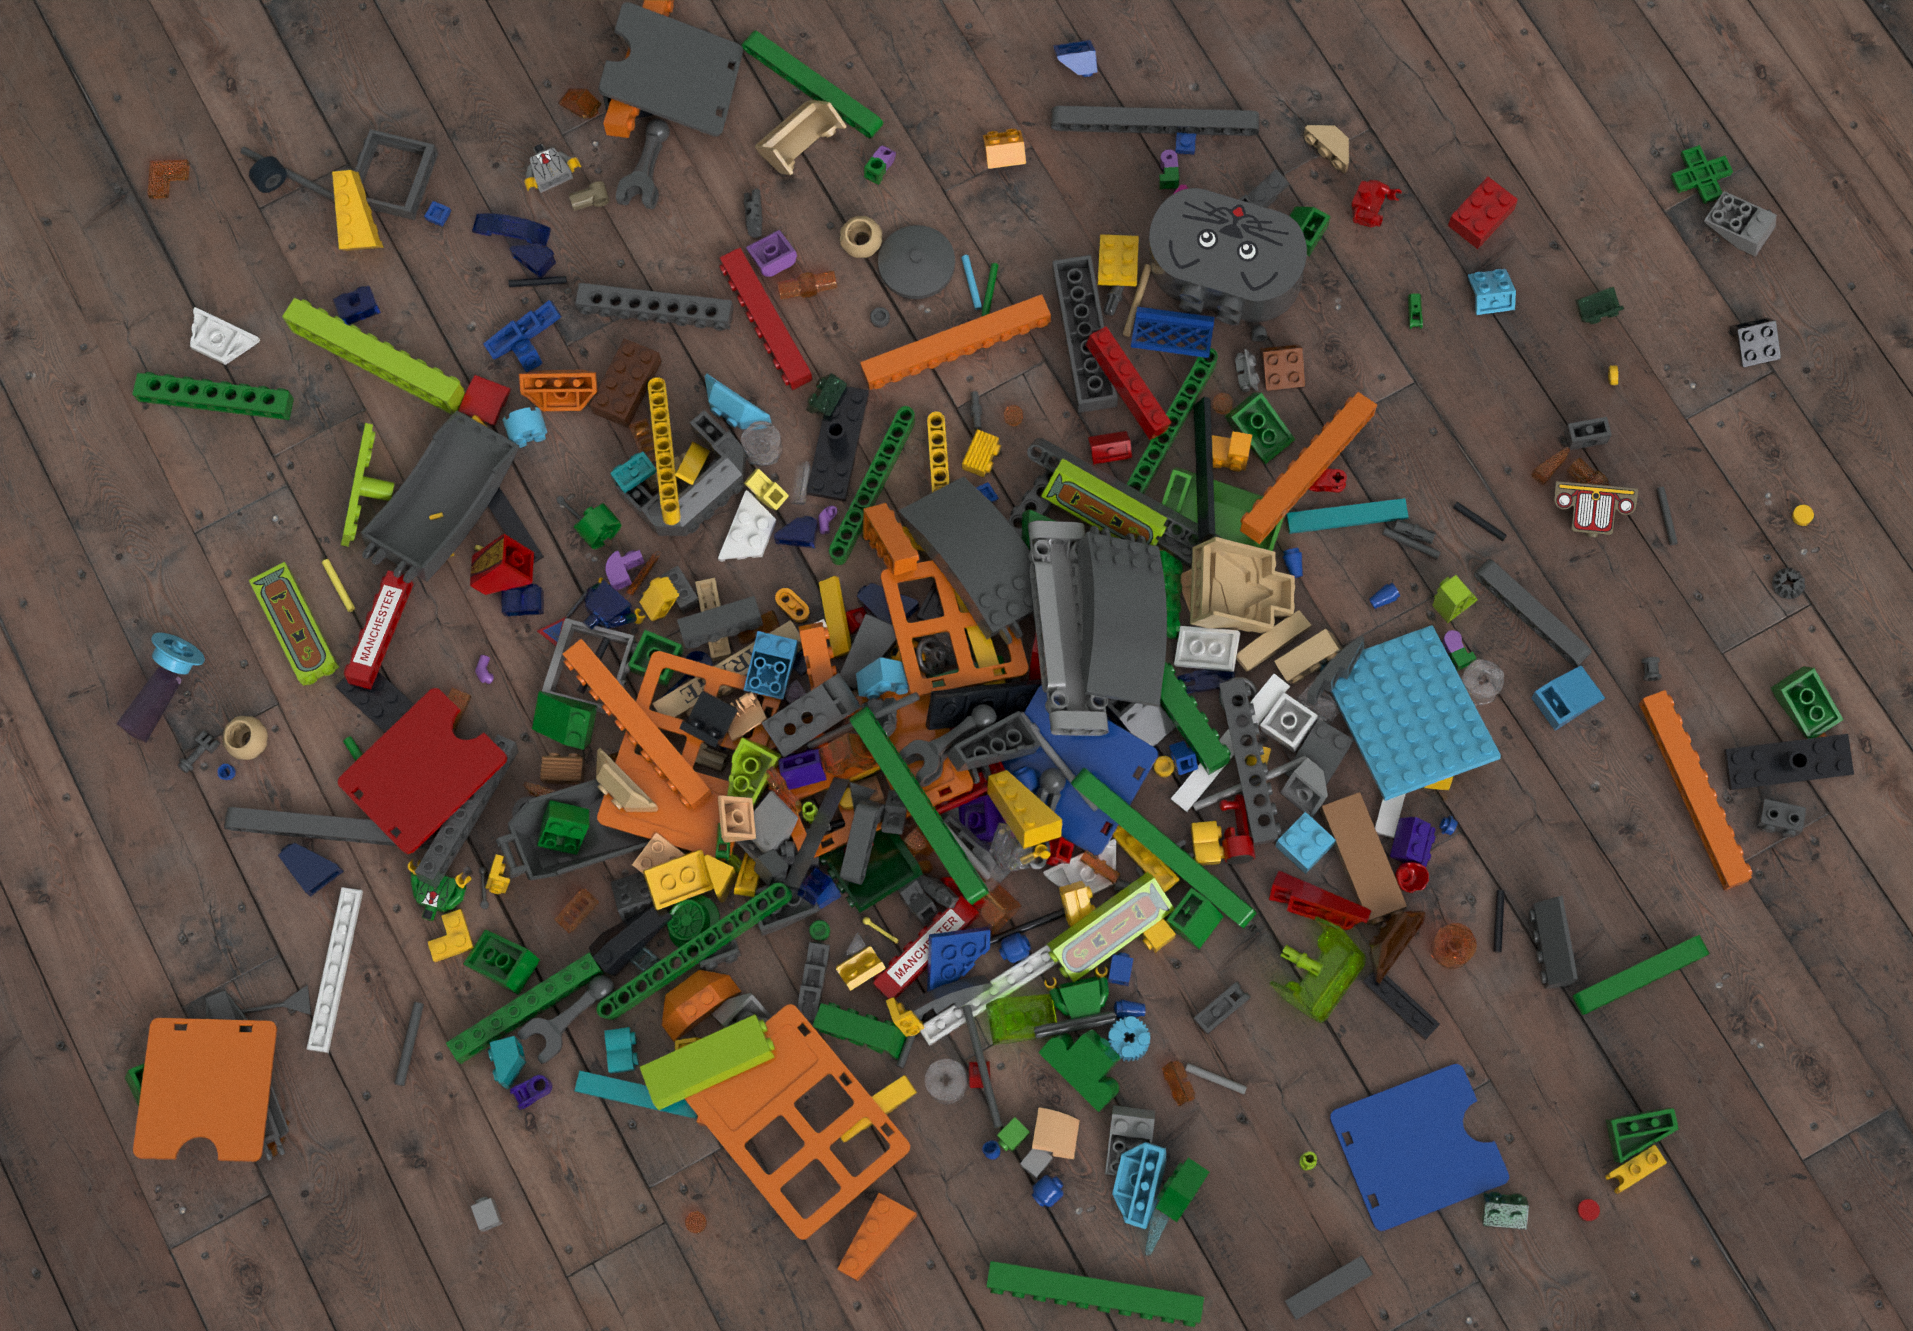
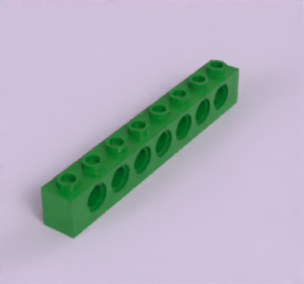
M145 372V374L137 373L132 394L138 402L283 420L290 419L294 401L290 392L283 388L273 390L266 386H258L257 388L244 383L233 385L226 381L216 383L209 379H201L200 381L187 376L176 378L170 374L159 376L152 372ZM159 385H160V388H159V389L154 390V388H155L156 386H159ZM179 388L177 392L173 393L174 389ZM198 390L196 394L192 395L193 391ZM217 392L216 396L210 397L213 393ZM232 395H236L234 399L229 400ZM255 397L253 401L248 402L250 398ZM274 399L273 403L267 404L269 400Z
M589 952L449 1040L446 1044L456 1061L462 1064L489 1047L490 1042L502 1039L589 984L590 980L595 976L603 975L604 973Z

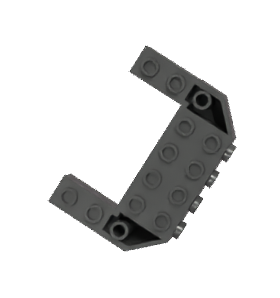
M705 410L690 422L692 431L714 453L715 459L698 474L693 485L687 483L678 491L681 519L677 524L668 525L664 523L658 493L652 497L641 484H638L625 494L619 486L616 487L619 496L658 536H687L689 533H694L704 520H709L714 515L716 509L725 506L729 498L734 493L738 494L743 489V485H745L746 455L744 448L730 431L726 432Z

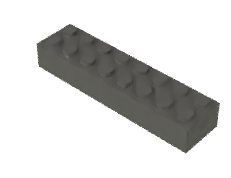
M1091 255L1052 261V272L1078 413L1117 407L1118 396L1116 389L1086 346L1089 336L1104 328Z

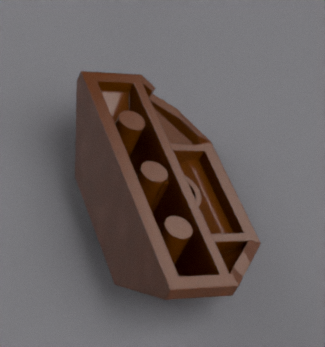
M1420 910L1395 914L1389 921H1384L1379 935L1373 936L1369 943V956L1376 982L1381 983L1423 925L1426 912Z

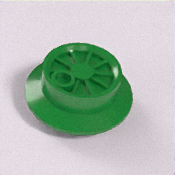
M696 895L675 904L669 912L673 916L667 923L669 937L674 945L680 948L720 921V913L716 904L703 895ZM712 935V936L709 937V939H708V944H709V945H710V944L714 941V939L716 938L715 935ZM694 947L691 952H697L698 947Z

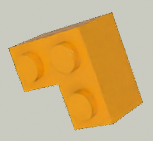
M1234 431L1231 438L1212 435L1213 467H1227L1236 472L1246 471L1252 435Z

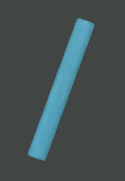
M964 255L961 259L975 310H981L982 304L968 255Z

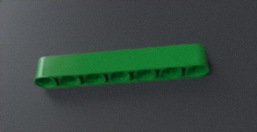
M1697 935L1578 992L1572 998L1581 1015H1585L1704 958L1710 952L1701 936Z

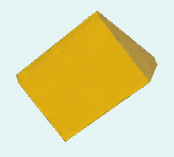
M705 855L704 859L716 896L720 903L725 902L738 875L734 867L709 855Z

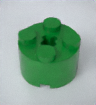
M602 503L596 508L592 506L587 508L583 513L584 517L582 520L577 522L573 528L592 549H598L605 545L604 540L614 538L622 525L615 514Z

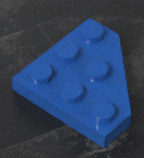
M988 927L929 934L927 992L957 981L973 968L974 962L982 954L985 955L990 949L991 930Z

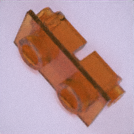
M1176 1060L1162 1067L1163 1076L1172 1090V1097L1178 1106L1195 1100L1194 1095L1196 1094L1190 1081L1182 1082V1079L1188 1077L1183 1064Z

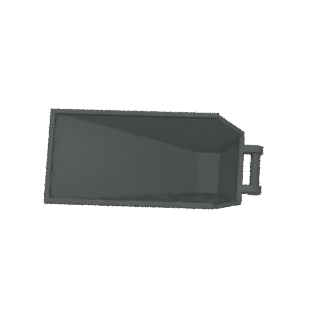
M595 779L529 799L508 822L510 834L497 838L496 843L502 850L509 868L510 878L526 873L528 880H537L558 876L643 849L650 839L606 827L598 822L597 815L604 794L598 789L599 783ZM549 800L589 809V828L577 855L537 846L543 815ZM508 843H514L522 866L517 867Z

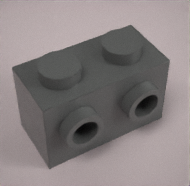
M1764 799L1759 805L1756 827L1762 828V831L1767 833H1774L1776 831L1783 833L1782 835L1786 837L1798 836L1803 831L1806 808Z

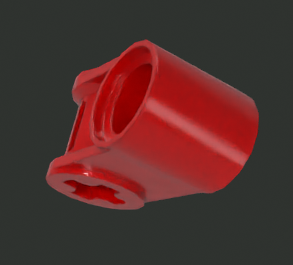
M1327 468L1309 490L1339 493L1345 489L1347 475L1341 469Z

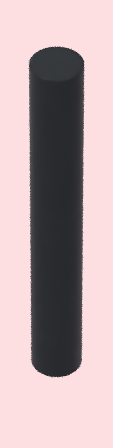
M567 276L509 280L508 283L509 288L567 284Z
M1456 502L1453 506V509L1502 542L1507 535L1459 502Z
M603 637L595 653L600 661L611 641L606 637ZM580 683L577 691L584 694L588 685L585 684L583 686Z
M1496 890L1493 952L1502 953L1504 890Z

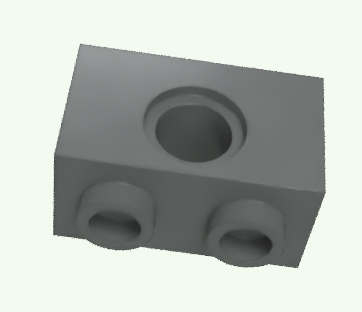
M1607 417L1569 423L1564 430L1568 451L1607 444L1612 435Z
M679 566L661 575L662 578L669 577L675 590L679 593L675 602L683 615L700 606L698 597Z

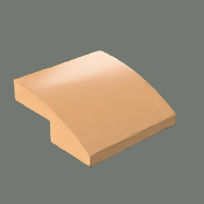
M1039 1107L1032 1149L1053 1152L1055 1157L1074 1159L1080 1120L1058 1111Z

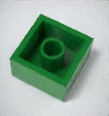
M644 630L628 667L631 672L644 677L651 655L654 652L662 651L681 657L684 652L683 647L679 643ZM668 668L663 669L658 683L667 687L674 671Z
M1189 1157L1184 1164L1180 1162L1157 1196V1199L1160 1201L1156 1209L1175 1222H1178L1210 1172Z

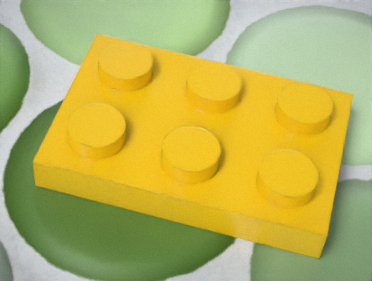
M1100 234L1098 285L1137 286L1139 236Z
M701 849L643 870L655 910L714 889Z

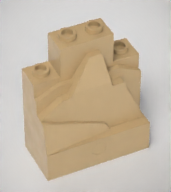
M1218 537L1194 546L1192 549L1190 624L1204 628L1253 631L1261 634L1274 629V617L1283 619L1294 614L1295 576L1275 571L1276 560L1274 551Z

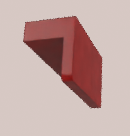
M1127 431L1088 437L1093 464L1132 458L1131 443Z

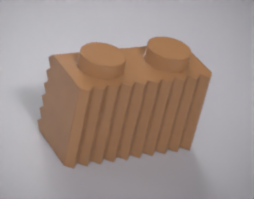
M548 753V756H542L540 780L543 784L584 783L585 760L579 754H568V757H561L558 753Z

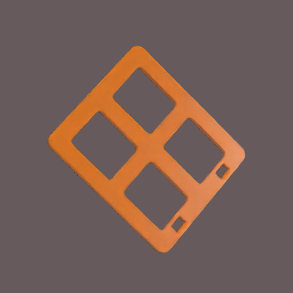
M933 560L917 563V570L895 576L889 569L882 571L880 579L911 694L917 692L920 697L930 695L931 691L971 687L1021 677L1027 673L1028 663L1021 638H1016L1010 628H1007L1012 637V643L1007 644L1011 662L983 668L974 667L964 629L977 626V623L970 612L961 613L959 611L953 586ZM933 577L944 616L914 623L907 622L897 584ZM947 632L950 636L959 671L953 674L923 679L920 674L912 639ZM1004 668L1006 674L994 676L993 670ZM943 680L945 686L933 688L932 682Z

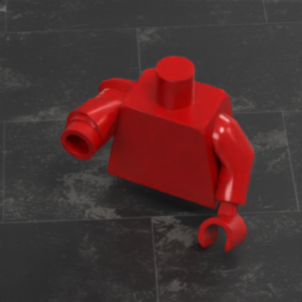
M1378 180L1361 181L1352 200L1353 222L1371 228L1375 226L1380 227L1383 216L1378 213L1385 195H1387L1388 200L1398 201L1399 199L1396 198L1395 194H1402V191L1400 189H1389L1388 185Z

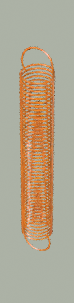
M654 554L652 555L655 561L653 560V563L651 561V564L650 561H647V566L644 565V570L641 569L638 576L629 586L630 596L634 594V590L636 591V588L645 579V573L648 574V571L657 562Z

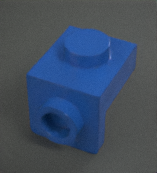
M528 338L511 347L525 372H529L543 363Z

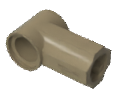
M602 181L594 182L587 189L569 194L574 211L592 205L601 207L610 202L605 183Z
M702 743L694 765H704L722 772L727 763L728 755L713 750Z

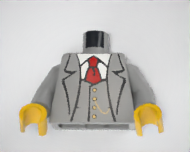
M539 144L533 148L536 155L530 158L531 164L527 167L524 183L527 191H529V188L535 187L542 193L573 179L571 172H574V168H581L582 166L576 157L572 158L563 152H557L555 148L546 150L543 144Z

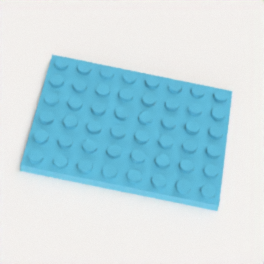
M1433 625L1364 649L1348 679L1339 677L1331 692L1384 801L1501 758L1499 750ZM1328 663L1321 665L1322 668L1320 669V671H1322Z

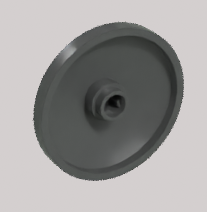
M922 225L907 226L892 233L883 243L878 256L879 273L885 285L895 294L908 299L928 298L942 291L951 281L955 271L954 250L949 240L939 231Z

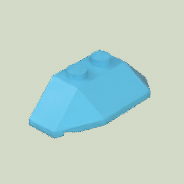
M709 374L705 375L710 411L715 416H722L730 426L734 428L737 426L741 430L771 424L769 414Z
M1144 1142L1122 1153L1112 1194L1125 1223L1147 1229L1158 1200L1157 1196L1160 1192L1165 1171L1166 1148Z

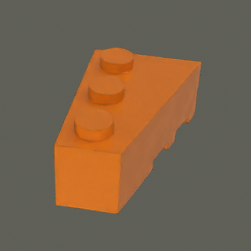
M823 622L799 626L811 690L837 674L836 666H831L830 659L834 658L832 646H827L826 640L830 639L828 627L824 628Z

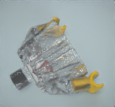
M1007 823L998 824L990 848V855L996 862L993 871L1001 876L1005 875L1006 871L1020 870V868L1035 861V858L1038 856L1042 859H1047L1051 854L1046 850L1048 847L1044 844H1038L1034 852H1032V846L1023 849Z

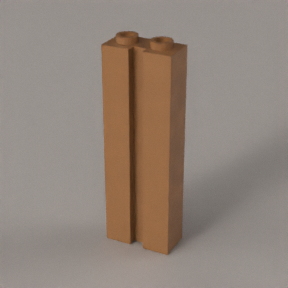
M1359 792L1321 806L1320 813L1328 833L1336 839L1334 847L1357 904L1371 910L1366 924L1372 923V925H1377L1384 921L1383 917H1392L1405 911L1407 908L1406 902L1361 793Z

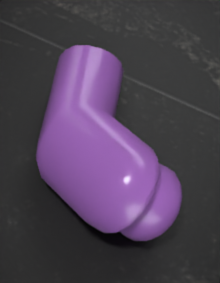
M828 506L819 514L820 534H828L830 532L829 522L837 514L835 506Z
M480 655L475 673L480 682L490 684L494 679L493 674L487 670L490 658Z

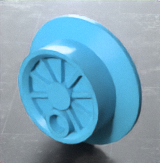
M155 633L151 638L152 643L156 647L152 653V658L156 663L169 671L178 674H188L193 665H202L205 661L204 655L198 648L177 636L167 633Z

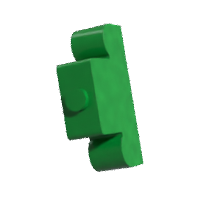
M1093 1029L1081 1035L1075 1043L1069 1034H1058L1051 1038L1038 1052L1098 1112L1104 1109L1118 1094L1119 1085L1117 1081L1111 1077H1106V1075L1120 1060V1056L1110 1047V1043L1106 1039L1101 1038Z

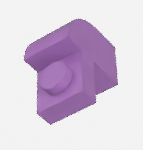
M640 550L629 551L623 557L620 556L619 551H616L608 558L605 570L614 592L632 584L627 570L645 563Z

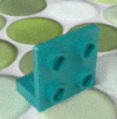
M642 451L631 456L629 461L623 465H617L610 474L615 486H619L625 494L657 473V470Z

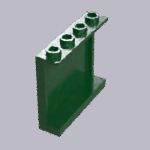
M882 829L875 832L874 845L871 849L866 875L861 885L840 878L845 856L843 851L846 847L845 845L819 856L822 865H828L829 869H827V872L832 880H838L836 885L842 894L846 892L848 895L845 899L850 907H856L859 913L923 874L918 862L898 834L882 832Z

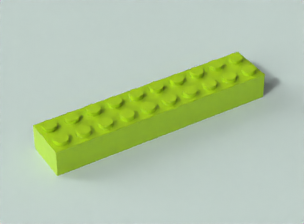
M294 298L282 317L291 332L451 415L459 410L465 392L460 384V380L456 377H448L440 369L428 367L423 360L418 358L415 360L407 352L395 350L390 343L385 341L382 343L374 335L362 333L357 326L352 324L349 326L341 318L329 316L327 311L322 308L316 309L312 307V304L304 299L300 301Z

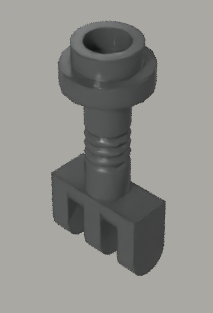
M203 731L195 739L199 746L186 760L183 758L179 760L177 766L183 772H191L194 769L191 765L205 750L212 754L219 747L220 742L218 740L214 741V737L208 736L206 731Z

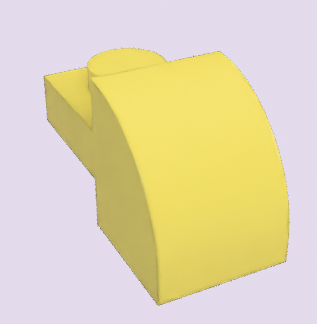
M755 469L744 482L759 501L773 510H777L789 496L760 469Z

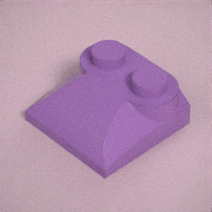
M780 230L746 247V250L759 267L761 274L765 277L774 276L791 267L796 262V251Z

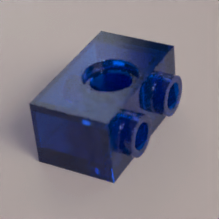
M369 285L366 287L361 286L350 293L340 294L337 298L333 299L339 317L347 325L381 313ZM356 302H360L358 306H353Z

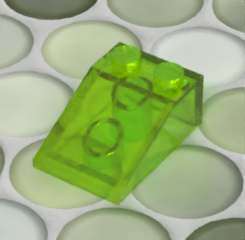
M1050 994L998 998L986 1004L993 1045L1040 1039L1035 1037L1034 1027L1057 1022L1054 1003Z

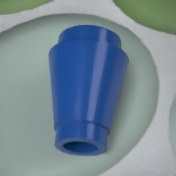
M1299 548L1283 551L1284 556L1282 558L1289 574L1295 576V578L1302 577V552L1299 551Z
M1386 583L1369 598V601L1374 609L1397 601L1400 594L1393 583L1389 585Z
M1122 999L1115 1001L1114 1012L1116 1018L1123 1020L1124 1017L1127 1018L1128 1016H1145V1004Z

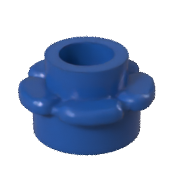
M1450 815L1448 818L1444 817L1439 825L1442 834L1452 835L1455 831L1458 821L1453 819V816Z

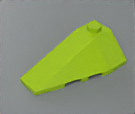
M742 738L732 757V769L729 776L727 796L752 798L754 808L779 764V759H782L783 756L762 744Z

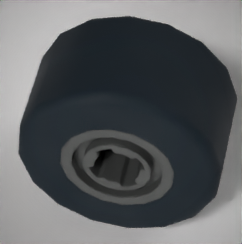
M267 156L258 160L251 167L249 178L260 192L269 193L284 183L287 178V171L276 157Z

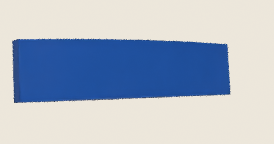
M548 300L535 312L530 310L517 322L512 320L483 344L491 357L496 359L512 351L511 347L515 346L518 342L524 341L527 338L529 340L562 316L553 302Z

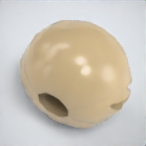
M867 216L850 218L840 230V244L842 248L855 258H868L881 246L882 230L873 219ZM865 235L868 237L869 241L866 244L857 245L856 241L859 236Z
M237 716L224 728L223 746L232 757L251 760L257 758L265 750L268 732L257 718L253 716ZM251 735L249 742L246 744V738Z

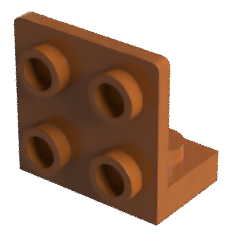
M1299 344L1260 348V355L1264 362L1265 389L1267 391L1305 386L1303 350Z

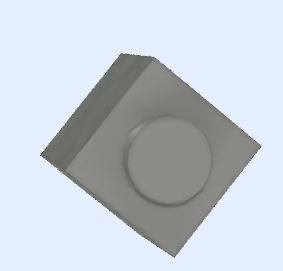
M1031 1149L1020 1163V1166L1037 1180L1053 1160V1157L1050 1155L1052 1152Z
M487 1196L475 1201V1205L471 1206L480 1231L485 1232L503 1224L494 1199H488Z

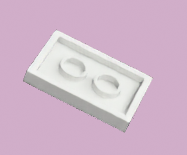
M1180 626L1174 665L1176 667L1234 672L1240 632L1238 630Z

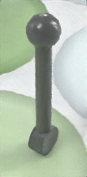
M563 496L557 497L558 504L566 507L579 521L582 520V517L565 502Z
M486 867L479 868L482 883V902L480 906L483 909L489 907L485 888Z

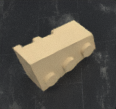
M1324 629L1274 662L1288 683L1297 684L1304 679V676L1318 671L1322 668L1321 665L1330 662L1342 650V647L1334 634Z

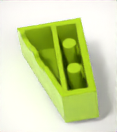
M1455 575L1451 579L1449 577L1445 578L1439 584L1440 587L1437 589L1438 593L1434 596L1435 599L1432 606L1449 623L1478 601V599L1459 577Z

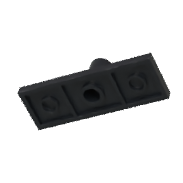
M830 384L807 487V495L846 502L869 390Z
M1041 679L931 691L925 726L928 730L956 727L971 715L972 710L976 706L982 704L989 705L995 710L997 715L996 722H999L1017 711H1020V713L1025 712L1036 691L1042 685Z
M1848 734L1724 749L1730 790L1854 775Z

